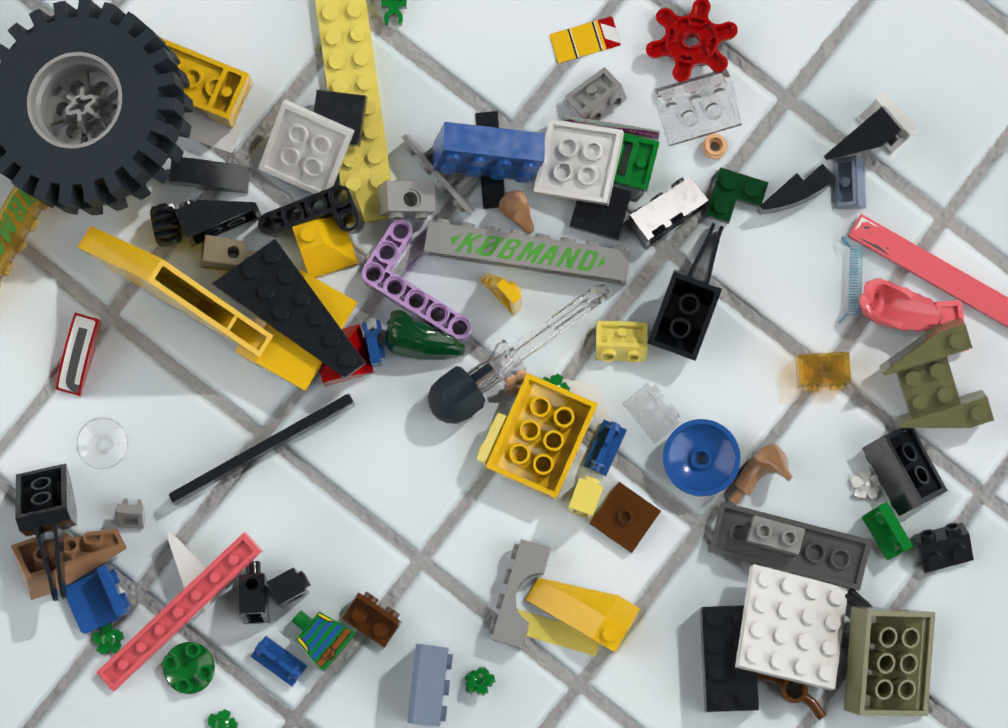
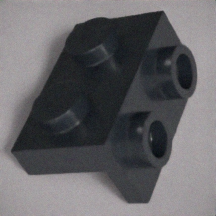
M949 523L945 527L934 530L926 529L919 534L913 535L914 542L918 547L921 569L924 573L974 560L970 535L963 523Z

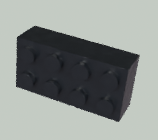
M744 605L700 608L704 712L759 710L757 672L735 667Z

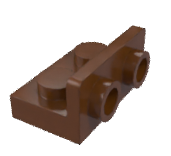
M367 591L364 595L358 592L342 619L385 648L402 623L398 619L400 614L389 606L385 610L378 606L377 602L379 600Z

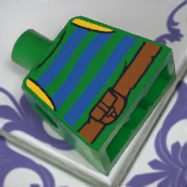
M301 610L291 621L302 630L296 638L297 642L324 672L356 636L354 631L320 611L312 619Z

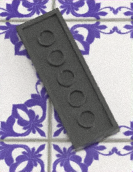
M721 501L708 552L860 591L872 540ZM755 515L805 529L799 554L792 556L746 543L752 517Z

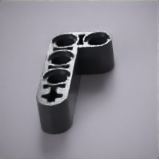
M336 185L264 213L259 218L258 228L263 234L276 238L293 232V226L315 219L335 216L340 229L350 234H357L364 228L365 221L354 191L346 186ZM346 191L348 196L346 202L339 204L337 201L339 193ZM322 200L324 203L323 210L320 213H315L314 205ZM299 209V220L292 222V212ZM350 215H354L356 217L355 225L347 228L346 219ZM271 220L279 222L273 225L274 230L268 228L271 225Z

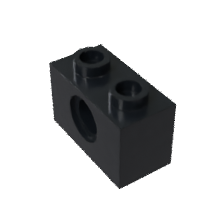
M294 567L266 582L276 603L282 608L308 595L307 587L311 586L305 573L302 570L298 572Z

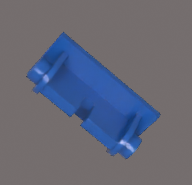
M604 419L583 466L607 476L627 429L620 427V424L616 422H609Z
M267 636L257 644L254 649L255 651L250 656L291 687L294 686L307 668L306 664Z

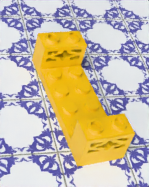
M161 38L177 55L181 62L177 66L188 77L190 87L185 88L184 92L193 100V107L206 112L210 120L233 129L253 84L249 73Z

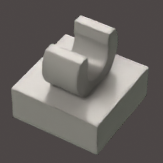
M124 498L122 504H117L116 516L118 527L144 529L145 515L141 499L137 500V505H128V498Z

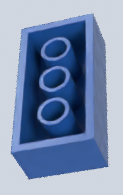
M444 122L433 145V170L448 175L461 173L468 177L487 176L493 180L514 179L519 183H527L534 179L544 163L545 133Z

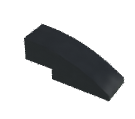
M182 157L179 163L171 159L169 176L171 185L197 187V189L248 193L250 167Z
M823 163L805 180L796 173L762 203L757 212L760 215L776 213L803 204L830 187L835 182L836 177Z

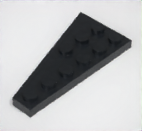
M276 239L266 244L212 283L216 288L247 308L258 318L292 340L344 379L366 364Z

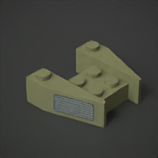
M961 318L933 327L879 366L884 376L895 372L897 374L908 413L895 417L900 428H972L994 421L988 397L983 390L960 397L958 395L947 356L973 348L966 324Z

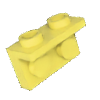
M597 321L595 359L605 362H645L648 350V322Z

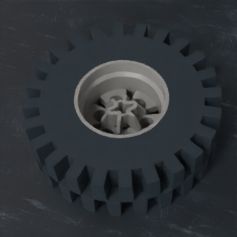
M79 0L78 9H75L66 1H59L53 3L55 15L51 17L41 9H37L29 13L34 25L32 28L27 30L16 22L7 30L16 40L10 49L0 43V173L10 179L14 186L51 208L56 206L69 214L78 215L79 209H82L90 215H102L103 206L105 205L116 211L128 208L127 196L133 195L140 200L148 197L151 192L147 188L146 183L153 178L163 184L170 174L162 166L168 158L179 163L184 151L176 142L178 137L189 138L192 128L183 118L184 113L193 112V100L184 92L185 88L190 87L188 77L177 66L181 63L177 55L152 29L129 11L125 14L114 4L104 2L101 9L92 0ZM96 72L92 86L90 85L89 73ZM79 87H81L80 95H77V90ZM105 87H109V92L106 95H101V91ZM62 89L68 93L65 96L67 99L58 96ZM86 103L85 111L82 112L81 110H83V104ZM117 109L114 118L111 119L113 110ZM94 117L96 118L95 120L88 122V120ZM66 123L65 126L54 133L52 126ZM76 129H80L79 136L72 139L73 132ZM105 130L103 133H101V134L97 137V134H98L99 131Z

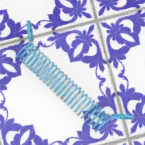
M842 236L841 239L843 240V242L848 247H851L846 238ZM851 248L850 250H862V249ZM862 250L861 252H858V251H850V253H862V252H863V250ZM862 253L861 255H859V254H850V255H851V256H862L863 253ZM850 257L852 259H862V257ZM849 265V267H861L857 265ZM861 267L860 269H858V268H849V269H850V270H861L863 267ZM849 271V272H850V273H858L859 271ZM850 279L849 281H860V280ZM861 281L860 283H857V282H849V284H861V283H862V281ZM849 285L850 287H858V285ZM848 288V289H851V290H854V289H859V290H861V288ZM849 296L848 298H860V297ZM848 299L849 301H859L856 299ZM848 302L849 304H857V302ZM846 313V314L841 318V320H840L838 323H840L847 315H859V314H848V313Z

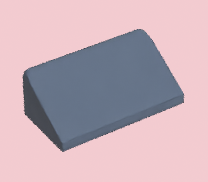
M858 156L833 159V170L836 177L834 182L835 209L866 208L864 159Z

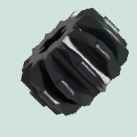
M161 203L151 207L150 210L154 237L160 247L173 246L182 240L180 222L173 203Z

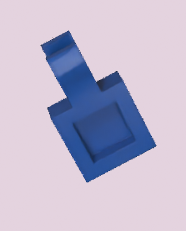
M376 320L377 328L375 331H369L366 322L362 324L372 368L382 366L381 359L386 358L383 343L378 344L377 340L382 331V325L379 320Z

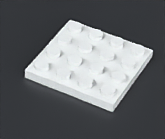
M755 564L750 566L735 667L830 691L834 690L847 604L845 594H848L849 588Z

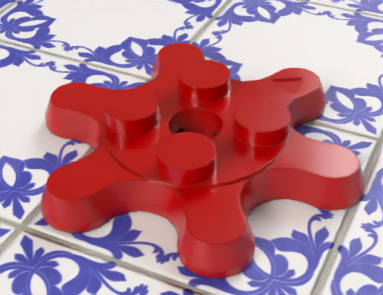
M708 0L694 1L691 12L686 16H678L669 8H661L656 13V21L665 28L666 32L662 39L651 41L647 44L646 54L652 59L670 57L675 61L672 75L680 83L686 82L691 77V71L696 66L706 65L716 73H722L728 67V60L719 52L718 46L724 41L732 40L738 33V27L730 21L722 24L712 23L708 17L711 10V4ZM690 37H695L699 40L696 45L691 47L685 43L686 39Z

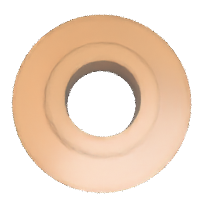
M719 134L708 135L702 144L703 153L710 159L723 157L728 148L726 139ZM712 143L718 144L719 150H711L710 145Z

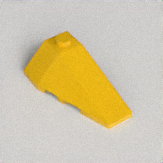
M542 578L537 579L525 599L612 653H615L640 610L639 607L619 595Z

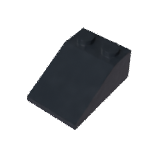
M193 199L180 203L179 208L175 209L186 238L192 247L203 243L205 235L219 236L261 217L256 202L193 201Z

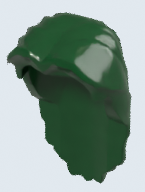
M395 310L390 313L385 340L388 350L393 354L418 360H447L464 355L465 345L459 343L453 335L435 332L431 327L414 320L413 316L408 315L405 311Z

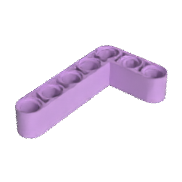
M403 219L394 221L362 269V278L365 285L445 335H453L458 342L466 341L471 335V324L467 318L392 272L413 238L412 227L407 221ZM406 228L408 234L405 238L399 239L394 236L396 229ZM384 249H392L394 251V256L389 260L382 259L380 254ZM377 270L381 273L380 278L376 281H370L367 279L368 272ZM393 283H398L402 286L401 292L397 295L388 292L389 286ZM413 297H421L424 300L423 305L419 308H413L409 303ZM436 310H441L445 313V318L440 322H436L431 318L432 313ZM456 324H464L467 327V331L463 335H456L452 330Z

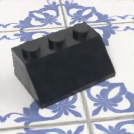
M899 428L862 448L867 461L871 464L880 485L884 488L890 499L891 506L895 509L898 516L948 491L914 428Z

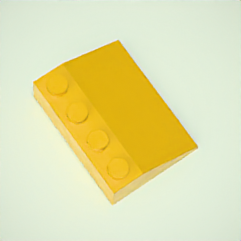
M298 269L336 323L343 329L358 302ZM255 316L253 322L272 334V339L260 357L239 345L235 352L250 363L306 391L322 362Z
M527 373L485 468L557 501L596 412L598 403Z

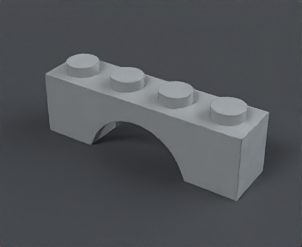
M523 539L520 540L519 545L514 544L511 559L515 560L513 568H507L503 581L504 584H508L505 594L500 593L496 608L500 609L498 619H492L489 633L493 634V641L523 648L529 622L518 612L516 595L524 581L530 577L545 573L551 547Z

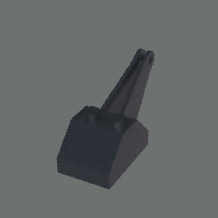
M715 223L711 224L708 235L688 274L674 269L647 342L650 345L694 361L697 359L723 288L710 282L720 237L724 229L723 226H720L713 244L704 280L694 277V273L710 241Z
M65 463L16 474L15 520L19 531L26 537L36 535L53 601H58V592L44 533L54 531L59 590L62 599H67L63 530L77 525L75 498L70 474Z

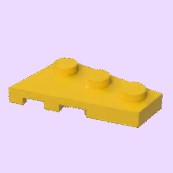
M486 273L479 279L513 316L521 310L522 295L520 293L522 291L512 280L508 283L504 278Z

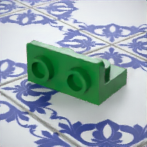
M887 501L861 517L886 560H890L913 547Z

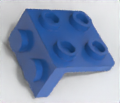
M104 565L97 568L96 573L66 586L68 604L80 631L84 634L130 614L128 607L131 604L126 593H121L118 583L121 581L115 568L111 569L109 566Z

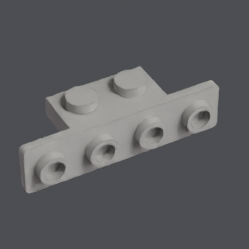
M404 134L402 136V139L406 142L403 145L404 148L412 156L416 154L422 160L420 166L427 174L433 173L436 176L438 187L445 194L450 192L455 198L453 204L462 213L466 211L472 214L475 209L459 191L475 177H468L461 173L448 175L440 171H434L433 146L424 152L410 135Z

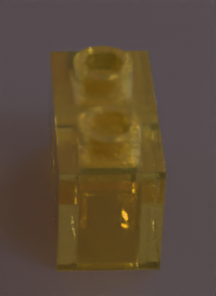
M849 352L798 354L795 358L797 388H804V392L819 391V387H829L830 391L845 390V386L851 383ZM821 367H824L825 371H829L825 378H823L822 374H817Z

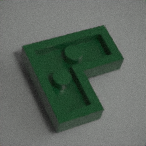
M720 167L705 217L729 224L736 201L759 207L763 202L769 182Z

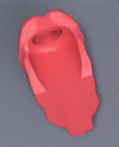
M881 278L867 281L864 285V293L859 299L864 316L876 324L888 328L920 332L929 326H937L942 320V311L936 308L931 298L924 297L907 287L895 285L891 281Z

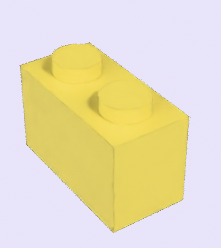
M585 476L584 479L579 478L567 512L592 520L603 490V486L599 485L600 481L589 476Z

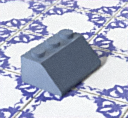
M416 644L407 723L440 727L441 721L446 722L447 706L442 705L443 696H449L450 680H445L446 669H452L453 654H448L449 648Z

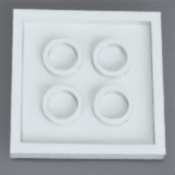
M285 99L281 104L258 169L313 194L331 188L335 184L355 130Z
M549 119L545 136L544 163L537 172L533 192L539 195L609 206L624 137L623 130Z

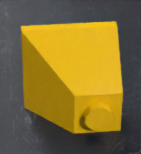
M335 217L315 219L292 227L306 270L314 278L358 264L349 234L339 228Z

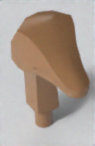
M513 190L507 192L500 199L498 209L525 233H532L534 231V224L524 191Z
M771 443L756 452L735 481L734 485L738 488L728 500L737 505L745 494L750 496L757 482L769 473L778 474L787 481H790L793 477L788 469V458L783 450L776 444Z

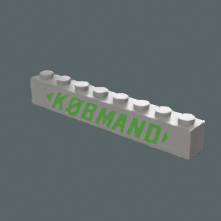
M436 218L434 222H428L424 254L427 256L626 285L631 251L626 250V247L621 245H611V248L601 247V243L595 241H586V244L575 243V239L568 237L554 240L550 239V235L536 233L535 237L527 236L521 230H510V233L500 232V228L494 226H485V229L475 228V224L460 222V225L450 224L449 220Z

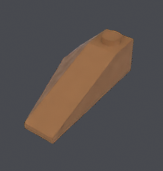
M118 529L91 531L78 537H69V534H63L66 586L126 550V545ZM36 537L11 545L23 584L30 599L34 600L51 594ZM48 539L46 543L58 591L54 539Z

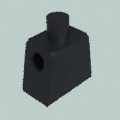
M252 561L245 568V574L239 575V614L244 625L270 623L269 590L266 583L268 580L265 573H261L260 561Z

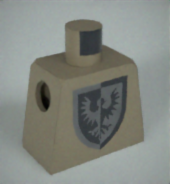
M205 235L200 268L230 271L257 251L246 250L245 241ZM233 252L237 258H230L227 253Z

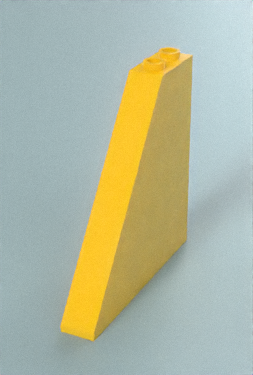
M93 226L89 227L77 246L116 274L258 357L262 355L273 337L272 334L171 264L143 249Z

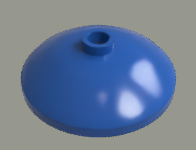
M696 419L683 423L671 433L664 446L663 465L668 478L679 490L689 495L706 497L723 491L733 482L740 467L741 455L735 437L726 427L712 420ZM698 455L704 456V464H698L696 462V457Z

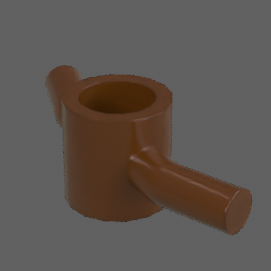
M757 673L758 680L771 682L780 687V695L785 702H803L810 708L818 720L827 715L817 700L808 694L807 685L798 683L801 687L799 690L800 696L797 699H793L791 695L786 693V686L791 685L793 681Z

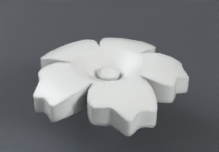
M865 468L859 472V477L852 476L850 480L852 488H857L854 495L858 499H865L867 496L870 499L878 497L879 489L876 487L880 486L876 474L871 477V469Z

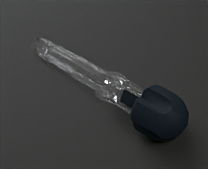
M604 284L595 285V290H587L510 346L507 341L501 340L495 345L489 357L468 372L459 366L452 368L430 388L427 399L432 414L438 420L445 423L458 424L467 420L484 407L485 398L483 393L507 376L517 375L519 370H526L522 362L599 306L602 303L601 299L603 297L608 298L609 289Z

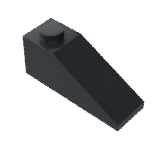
M881 106L823 157L826 160L883 147L887 144L893 146L902 138L900 133L904 128L885 106Z

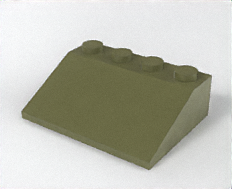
M852 606L844 700L845 711L857 715L875 716L928 715L935 612Z

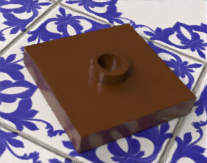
M618 482L590 522V525L632 554L661 510L621 482Z

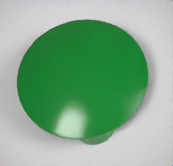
M195 642L180 643L173 647L163 660L164 676L168 684L179 693L194 694L200 692L213 679L215 672L214 659L209 650L201 644Z

